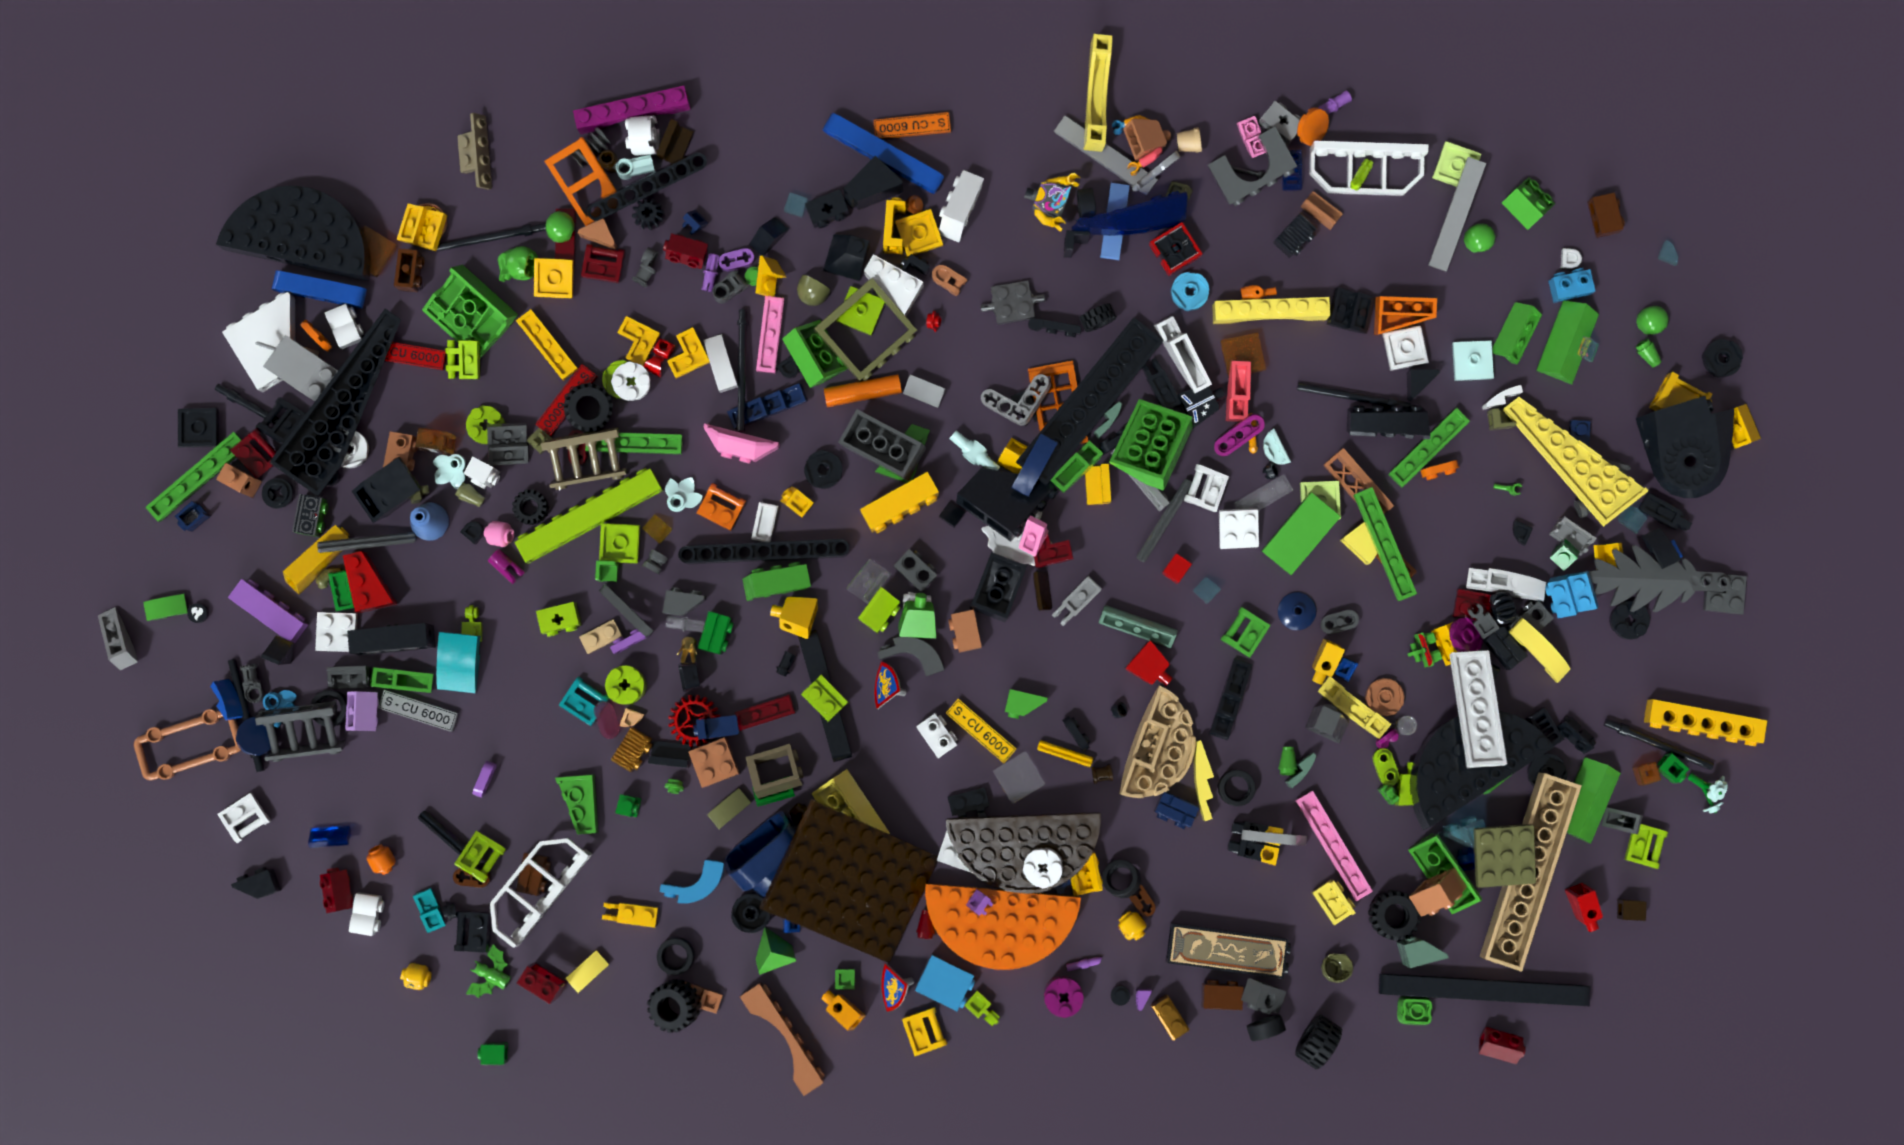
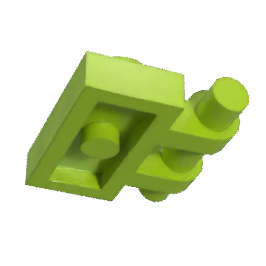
M447 340L445 354H447L448 365H446L448 378L455 379L456 371H459V379H480L479 341L459 340V348H455V340ZM455 354H459V365H455Z

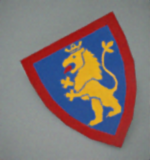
M884 662L880 663L875 680L874 695L876 709L881 708L896 695L903 697L906 695V689L901 688L897 673L889 664Z
M885 963L882 974V995L888 1012L901 1006L905 1000L908 987L914 984V979L912 977L903 979Z

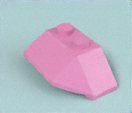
M705 423L703 426L715 448L721 453V457L732 459V456L740 458L739 461L750 464L751 461L757 462L779 449L780 446L779 442Z

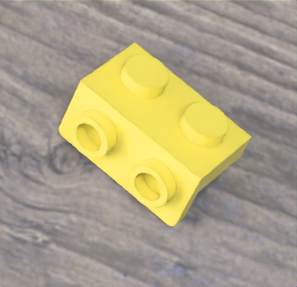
M1329 880L1314 890L1312 894L1332 924L1336 925L1349 915L1355 914L1353 910L1355 905L1349 897L1345 898L1342 893L1344 889L1338 881Z

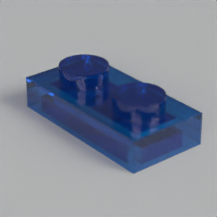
M350 825L311 828L308 840L309 848L349 845Z

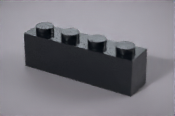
M1356 405L1353 408H1348L1347 432L1349 435L1377 436V433H1381L1380 435L1385 437H1394L1396 434H1400L1401 436H1406V438L1423 435V439H1430L1431 436L1428 412L1421 405H1411L1410 408H1403L1401 405H1392L1391 408H1384L1381 405L1365 408V406Z

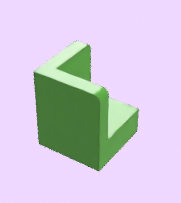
M596 561L595 580L599 582H618L619 563L616 561Z

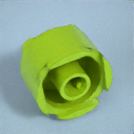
M619 666L612 669L605 681V689L608 697L614 702L631 705L638 702L645 695L647 682L644 675L638 669L630 666ZM627 680V683L630 684V687H627L625 691V688L622 687V683H625Z

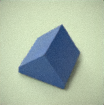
M1343 657L1334 674L1349 682L1358 667V663Z
M783 919L784 933L800 932L799 925Z

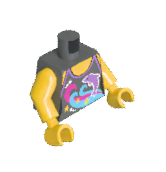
M1071 173L1069 176L1047 179L1045 182H1041L1039 190L1027 187L1024 198L1034 201L1032 210L1043 225L1055 227L1058 231H1062L1059 224H1066L1062 215L1072 187L1069 185L1078 187L1079 183L1074 182V180L1080 178L1079 175Z

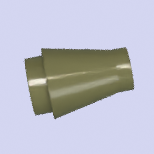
M463 482L455 494L459 497V500L478 507L485 500V497L469 483Z

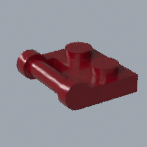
M587 244L581 277L620 283L625 250L619 249L617 251ZM592 254L617 258L616 262L591 259Z
M255 428L234 445L230 451L257 479L273 465L269 463L270 460L267 461L250 441L255 439L272 458L277 452L261 436L259 429Z

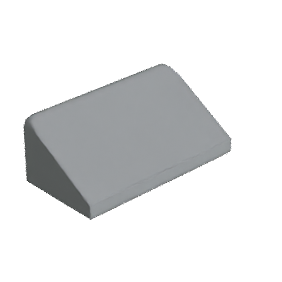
M909 375L903 394L938 408L945 388Z

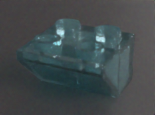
M1468 816L1461 819L1460 824L1451 823L1442 827L1443 830L1438 832L1440 836L1465 847L1474 848V828H1483L1486 825L1483 819L1476 818V816Z

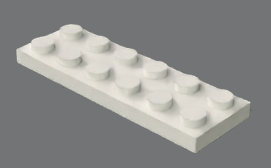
M1489 650L1453 652L1449 655L1467 768L1505 766L1507 760Z

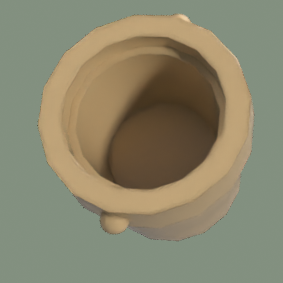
M1199 127L1177 133L1179 152H1202Z

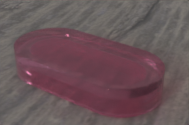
M607 701L598 702L594 707V715L599 731L607 739L615 738L619 733L620 727L614 708Z

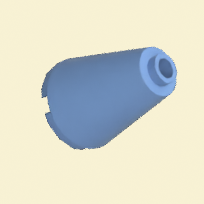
M432 502L423 503L411 512V529L417 537L423 540H436L445 534L449 526V516L440 505Z

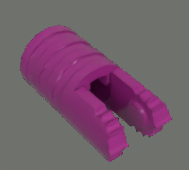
M500 549L495 551L488 559V562L511 584H514L516 580L508 571L509 568L519 576L524 574V571Z

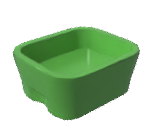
M1401 996L1398 999L1397 1006L1398 1021L1408 1025H1427L1431 1023L1432 1002L1428 997Z

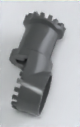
M650 247L646 249L641 258V268L637 275L632 278L634 282H639V285L647 288L648 280L656 272L651 266L655 263L654 259H657L655 257H658L659 252Z
M258 664L240 667L244 678L242 683L244 696L251 703H260L265 696L257 676L256 668H258ZM254 689H257L260 693L259 698L256 700H252L250 697V693Z

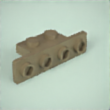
M471 113L472 132L457 136L460 173L467 174L475 171L476 187L490 190L492 189L486 116Z

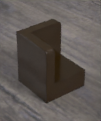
M1617 899V919L1646 921L1647 903L1645 901Z

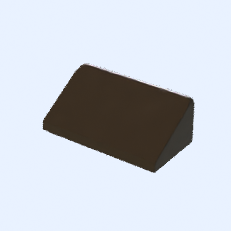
M1034 572L1033 580L1037 608L1039 611L1051 610L1052 601L1048 573Z

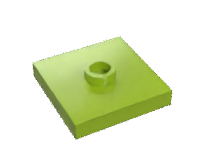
M850 286L845 300L858 289ZM866 293L837 318L836 322L872 336L885 303L881 298Z
M601 523L599 561L638 563L640 525Z

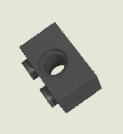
M1249 978L1241 1000L1248 1003L1247 1007L1259 1010L1269 1015L1271 1011L1279 1014L1287 991Z

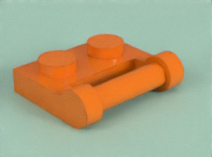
M712 483L697 514L731 531L746 500L743 498L739 499L717 488V485ZM713 495L736 505L735 510L733 511L712 500Z

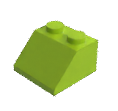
M880 587L858 619L877 634L880 631L884 632L890 624L887 622L890 616L895 617L901 609L898 606L900 601Z

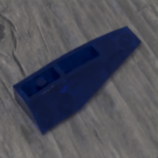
M1179 191L1172 192L1166 197L1158 195L1147 202L1117 209L1105 214L1100 213L1092 218H1080L1076 220L1077 223L1071 229L1072 231H1088L1094 235L1121 236L1143 234L1173 227L1186 220L1188 195L1187 192L1179 193Z

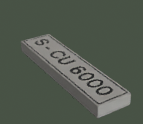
M384 690L378 706L379 709L453 732L459 714Z

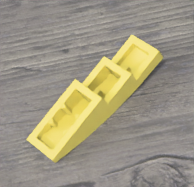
M1198 740L1195 745L1193 761L1194 783L1203 821H1208L1213 818L1206 800L1213 798L1207 779L1214 777L1203 744L1201 740Z

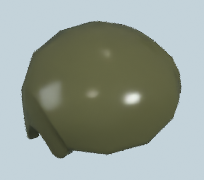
M1329 954L1323 959L1321 965L1323 976L1333 983L1346 981L1352 976L1354 969L1351 959L1346 954Z

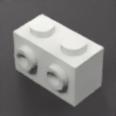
M474 457L471 458L463 473L472 478L470 482L483 489L486 486L492 489L493 485L496 486L500 479L499 470Z
M933 714L916 727L937 758H940L957 746L955 742L958 739L952 730L950 732L946 730L944 726L947 723L941 715L937 717L936 714Z

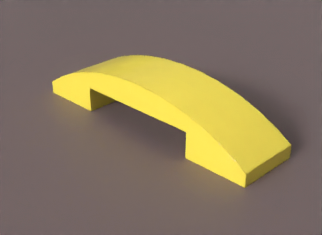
M1521 618L1509 631L1520 645L1525 646L1545 667V671L1556 683L1568 673L1570 667L1564 658L1525 619Z
M1330 676L1318 690L1332 705L1378 739L1383 736L1391 725L1390 722L1377 712L1372 711Z

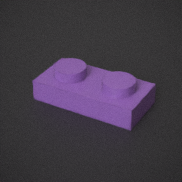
M635 629L630 632L631 636L626 639L621 637L613 641L614 645L610 648L613 654H618L646 639V637L639 630Z

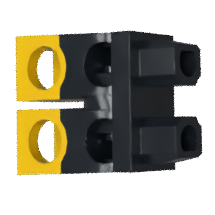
M1243 821V823L1233 822L1231 832L1241 834L1239 842L1229 840L1227 850L1237 853V856L1276 866L1279 848L1263 845L1258 841L1241 840L1242 830L1283 834L1284 829Z

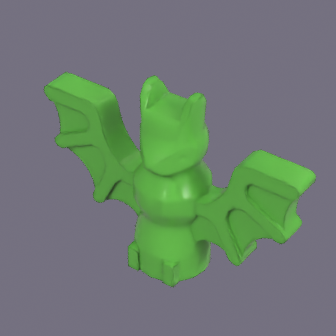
M494 944L488 952V957L493 961L494 968H488L486 964L475 961L477 966L474 970L470 969V971L480 977H485L486 982L483 984L472 983L466 993L467 995H475L477 998H480L486 993L492 995L495 986L503 990L506 988L511 976L503 973V969L508 964L503 959L504 952L499 951Z

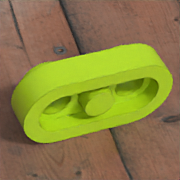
M1377 749L1373 753L1372 760L1379 780L1384 785L1393 786L1399 781V772L1393 755L1388 749ZM1382 754L1386 756V761L1384 762L1380 759ZM1388 773H1392L1393 778L1391 780L1387 779Z

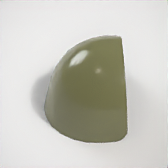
M802 275L797 285L799 299L809 306L821 305L827 300L831 292L824 284L807 275Z

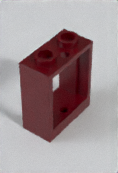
M536 962L528 965L517 981L518 985L548 1004L558 999L568 983Z

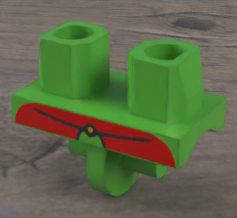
M1422 632L1414 635L1416 643L1410 644L1412 652L1407 653L1408 657L1414 656L1416 662H1420L1422 658L1425 668L1433 666L1434 663L1442 659L1439 649L1430 652L1428 648L1429 644L1436 642L1434 633L1424 634Z

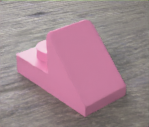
M1030 516L1027 519L1019 549L1036 556L1048 535L1049 530L1046 529L1048 524Z

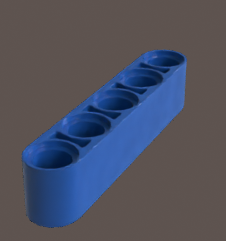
M278 270L275 271L272 290L276 292H289L295 296L340 305L347 304L355 308H363L367 289L359 286Z

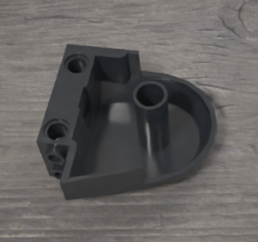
M1702 396L1635 419L1653 475L1663 489L1671 495L1681 498H1699L1711 493L1720 486L1729 467L1734 408L1711 414L1714 410L1710 399L1707 400L1706 396ZM1688 456H1692L1696 460V464L1692 467H1688L1684 463L1685 458Z

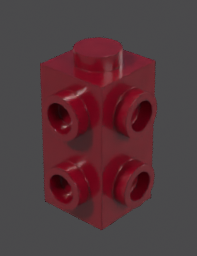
M671 233L670 239L665 240L663 251H666L665 259L673 263H681L691 268L702 269L707 255L708 244L701 240H693L683 235Z
M339 867L327 869L326 874L320 875V887L323 892V906L326 909V913L353 908V896L350 891V878L347 870L339 871Z
M1485 1027L1479 1038V1054L1517 1064L1519 1059L1525 1055L1526 1047L1523 1046V1037Z

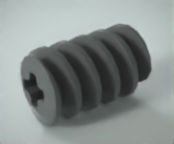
M597 127L594 128L596 135L589 132L590 139L584 137L594 155L595 152L602 153L601 147L608 150L607 143L611 144ZM580 149L571 153L572 157L583 169V161L588 162Z

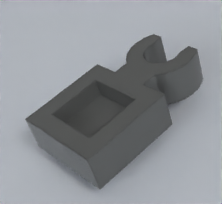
M1476 603L1478 611L1472 613L1470 609H1467V612L1471 617L1476 618L1472 624L1481 637L1485 639L1500 628L1490 613L1486 612L1483 614V607Z

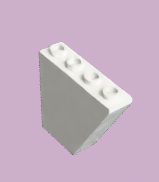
M289 292L278 294L275 300L259 306V310L254 313H247L242 317L241 321L229 324L226 330L222 332L255 387L261 392L267 391L283 380L263 367L274 350L258 346L256 342L277 347L285 335L295 341V298Z

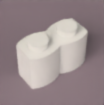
M344 304L324 312L336 342L341 349H345L362 340L364 331L360 324H356L355 318L357 315L353 307Z
M362 892L356 893L349 932L370 936L379 932L381 920H378L379 912L382 913L384 909L382 896Z

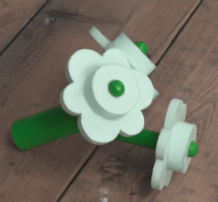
M1691 773L1688 780L1702 788L1710 805L1703 812L1717 813L1720 810L1719 806L1724 803L1720 802L1714 805L1713 802H1717L1718 799L1721 800L1725 796L1728 789L1725 776H1721L1714 784L1707 783Z

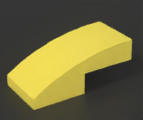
M596 950L565 979L579 993L609 964Z

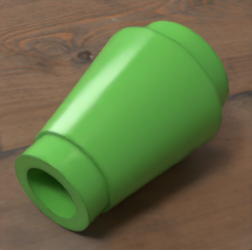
M1647 338L1636 345V352L1652 368L1662 362L1653 341Z
M1283 747L1278 767L1280 775L1292 776L1296 774L1298 769L1294 747Z

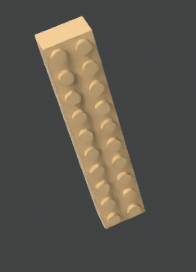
M1538 773L1522 825H1534L1536 883L1502 886L1480 953V957L1522 972L1581 785L1545 773Z

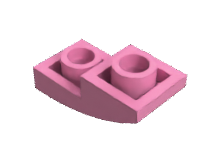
M1256 116L1236 123L1251 158L1266 153L1257 138L1262 133Z

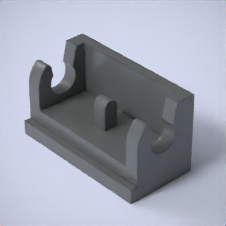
M327 667L328 687H331V689L371 688L370 667Z

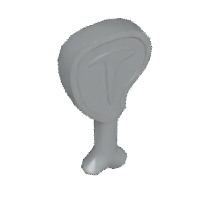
M1175 151L1136 182L1132 190L1139 191L1152 179L1170 167L1181 157L1179 153Z

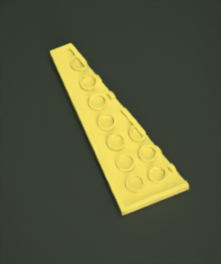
M1520 397L1503 409L1507 416L1513 422H1516L1519 430L1603 527L1648 492L1646 487L1643 488L1632 477L1618 470V467L1608 463L1601 458L1600 454L1580 440H1576L1569 435L1568 431L1562 430L1553 423L1554 421L1544 417L1536 411L1537 409Z

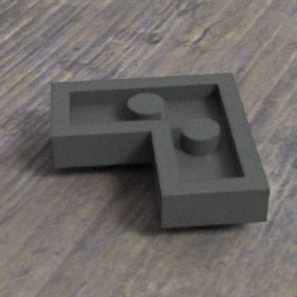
M1727 574L1730 578L1728 590L1724 591V593L1705 591L1703 611L1743 615L1747 576Z

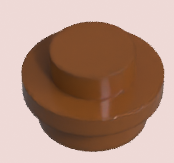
M912 195L906 200L907 211L912 214L922 211L923 202L918 195Z

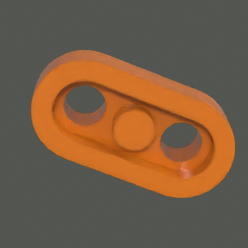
M1455 460L1420 470L1422 478L1426 477L1427 480L1438 478L1440 473H1445V476L1456 473L1459 465L1458 461Z

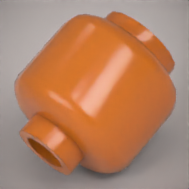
M380 844L368 851L369 854L366 859L374 873L385 875L393 870L392 867L396 860L388 846Z

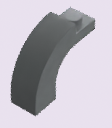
M893 638L895 646L891 647V644L880 647L881 651L877 652L880 660L900 653L914 655L921 662L926 677L944 671L937 652L929 644L918 638Z

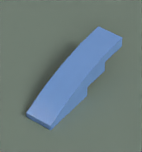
M1110 184L1100 258L1119 260L1130 185Z

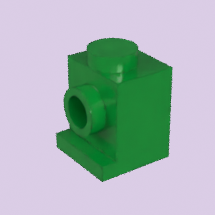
M1666 753L1654 766V769L1658 770L1671 783H1681L1687 777L1686 773L1689 770L1672 753ZM1671 766L1674 769L1672 773L1668 771Z
M620 794L615 813L628 817H637L642 798Z

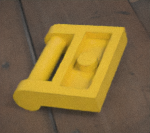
M935 1007L902 1018L914 1056L948 1044L946 1038H943L935 1014L937 1013ZM927 1016L936 1038L934 1043H931L923 1018Z

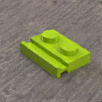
M822 675L801 694L828 722L848 703Z

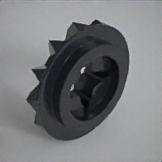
M271 479L263 486L262 499L271 508L279 509L286 507L291 502L293 495L292 486L284 479ZM281 489L280 493L284 497H277L275 499V494L271 490L278 491Z

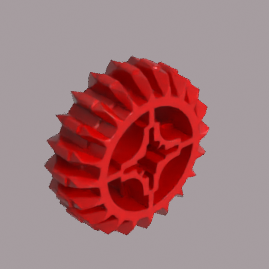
M689 695L688 702L682 697V705L679 702L675 703L678 710L671 708V712L675 713V716L668 717L669 719H674V723L668 724L669 727L675 726L676 728L671 731V734L678 732L679 734L675 739L679 740L683 737V745L689 740L690 747L694 745V741H696L697 746H701L700 740L707 744V739H698V736H688L682 730L693 727V724H689L692 721V715H695L696 718L697 716L701 717L699 719H706L709 716L710 718L721 717L718 714L714 715L718 708L711 709L710 707L714 702L710 701L706 704L707 697L700 701V695H696L695 700H693L692 695ZM690 705H701L707 711L696 714ZM685 709L687 720L680 725L679 718Z

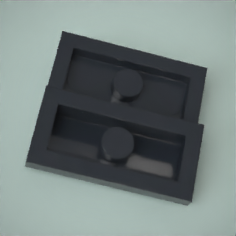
M1339 287L1335 288L1327 325L1367 334L1375 297Z

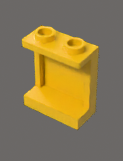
M891 198V200L886 201L883 250L885 254L903 255V239L893 238L894 215L896 213L906 214V201H902L901 198Z
M1671 372L1665 376L1649 408L1657 411L1702 396H1706L1708 400L1711 398L1712 393L1702 392L1678 379V374Z

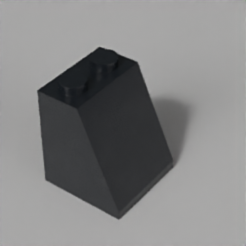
M874 156L844 187L845 202L851 208L856 207L858 210L901 194L904 191L903 181L880 159Z

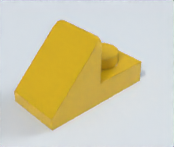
M760 256L756 294L775 297L777 278L786 277L777 260Z

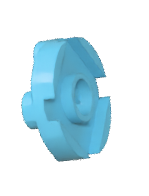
M1185 272L1179 275L1174 280L1171 288L1173 302L1184 311L1199 309L1205 304L1209 295L1208 282L1202 275L1197 273ZM1186 287L1195 289L1193 296L1186 294Z

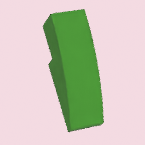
M1089 440L1058 470L1050 481L1064 493L1103 457V453Z
M372 667L370 687L431 693L433 674Z

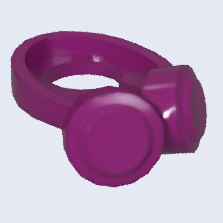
M1389 729L1385 736H1382L1380 739L1377 738V747L1379 749H1386L1389 746V742L1398 740L1399 732L1396 729Z

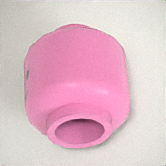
M492 521L485 527L484 537H486V541L490 545L506 547L514 539V530L509 523Z

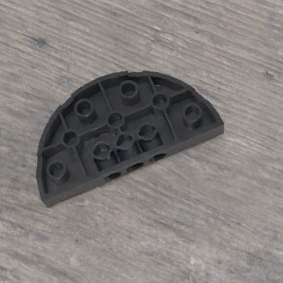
M281 186L254 195L231 214L216 242V245L224 251L369 281L371 257L368 247L369 243L359 222L337 200L326 193L309 187Z
M1499 711L1507 764L1505 766L1467 768L1459 716L1442 724L1426 738L1416 754L1411 770L1410 795L1412 794L1413 809L1422 829L1425 830L1432 827L1545 754L1554 746L1538 728L1525 719Z

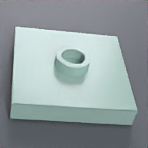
M1491 341L1452 343L1454 381L1494 378Z

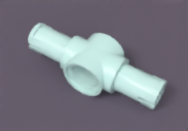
M957 430L949 438L962 449V455L973 465H981L985 469L998 470L1000 468L988 456V453H986L987 449L976 440H968Z

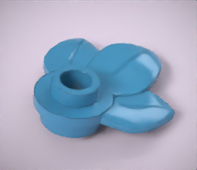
M283 690L279 693L270 692L264 696L263 706L266 710L294 707L295 705L292 702H294L297 695L290 690ZM272 698L276 700L275 705H271L270 703ZM282 722L275 723L274 727L279 728Z

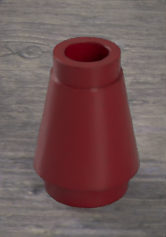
M922 910L916 933H918L917 938L933 939V935H935V928L927 910Z

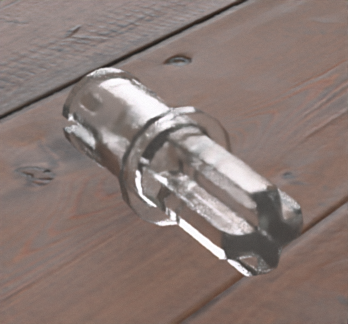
M667 616L666 619L668 622L666 623V628L682 629L683 632L686 630L703 632L705 625L704 621L688 619V617Z

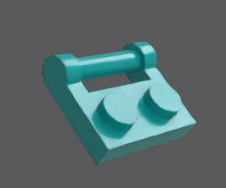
M578 676L561 700L559 706L589 726H592L610 698L607 694L603 695L583 682V679ZM580 688L600 701L599 704L595 706L575 693L576 690Z

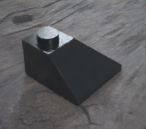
M833 234L823 271L860 281L870 247L869 240L852 235Z

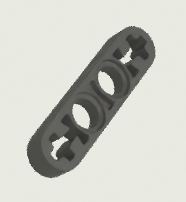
M604 584L599 589V592L646 638L650 636L654 630L607 584Z

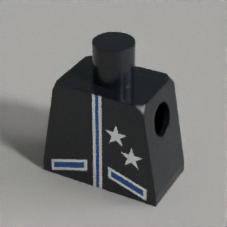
M1209 386L1197 393H1194L1191 389L1178 394L1185 414L1192 416L1193 429L1220 409L1217 402L1226 398L1222 388L1212 392Z

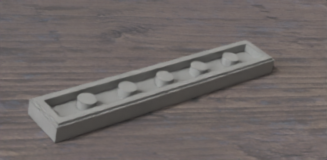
M1067 116L1063 117L1054 130V133L1131 186L1148 174L1147 171L1140 167L1138 173L1131 176V172L1136 170L1135 167L1127 169L1128 164L1132 161L1107 144H1105L1102 152L1083 150L1085 129ZM1152 179L1139 191L1147 196L1158 179Z
M1470 157L1467 158L1428 266L1447 271L1486 163Z

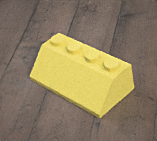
M847 769L811 793L817 802L890 834Z

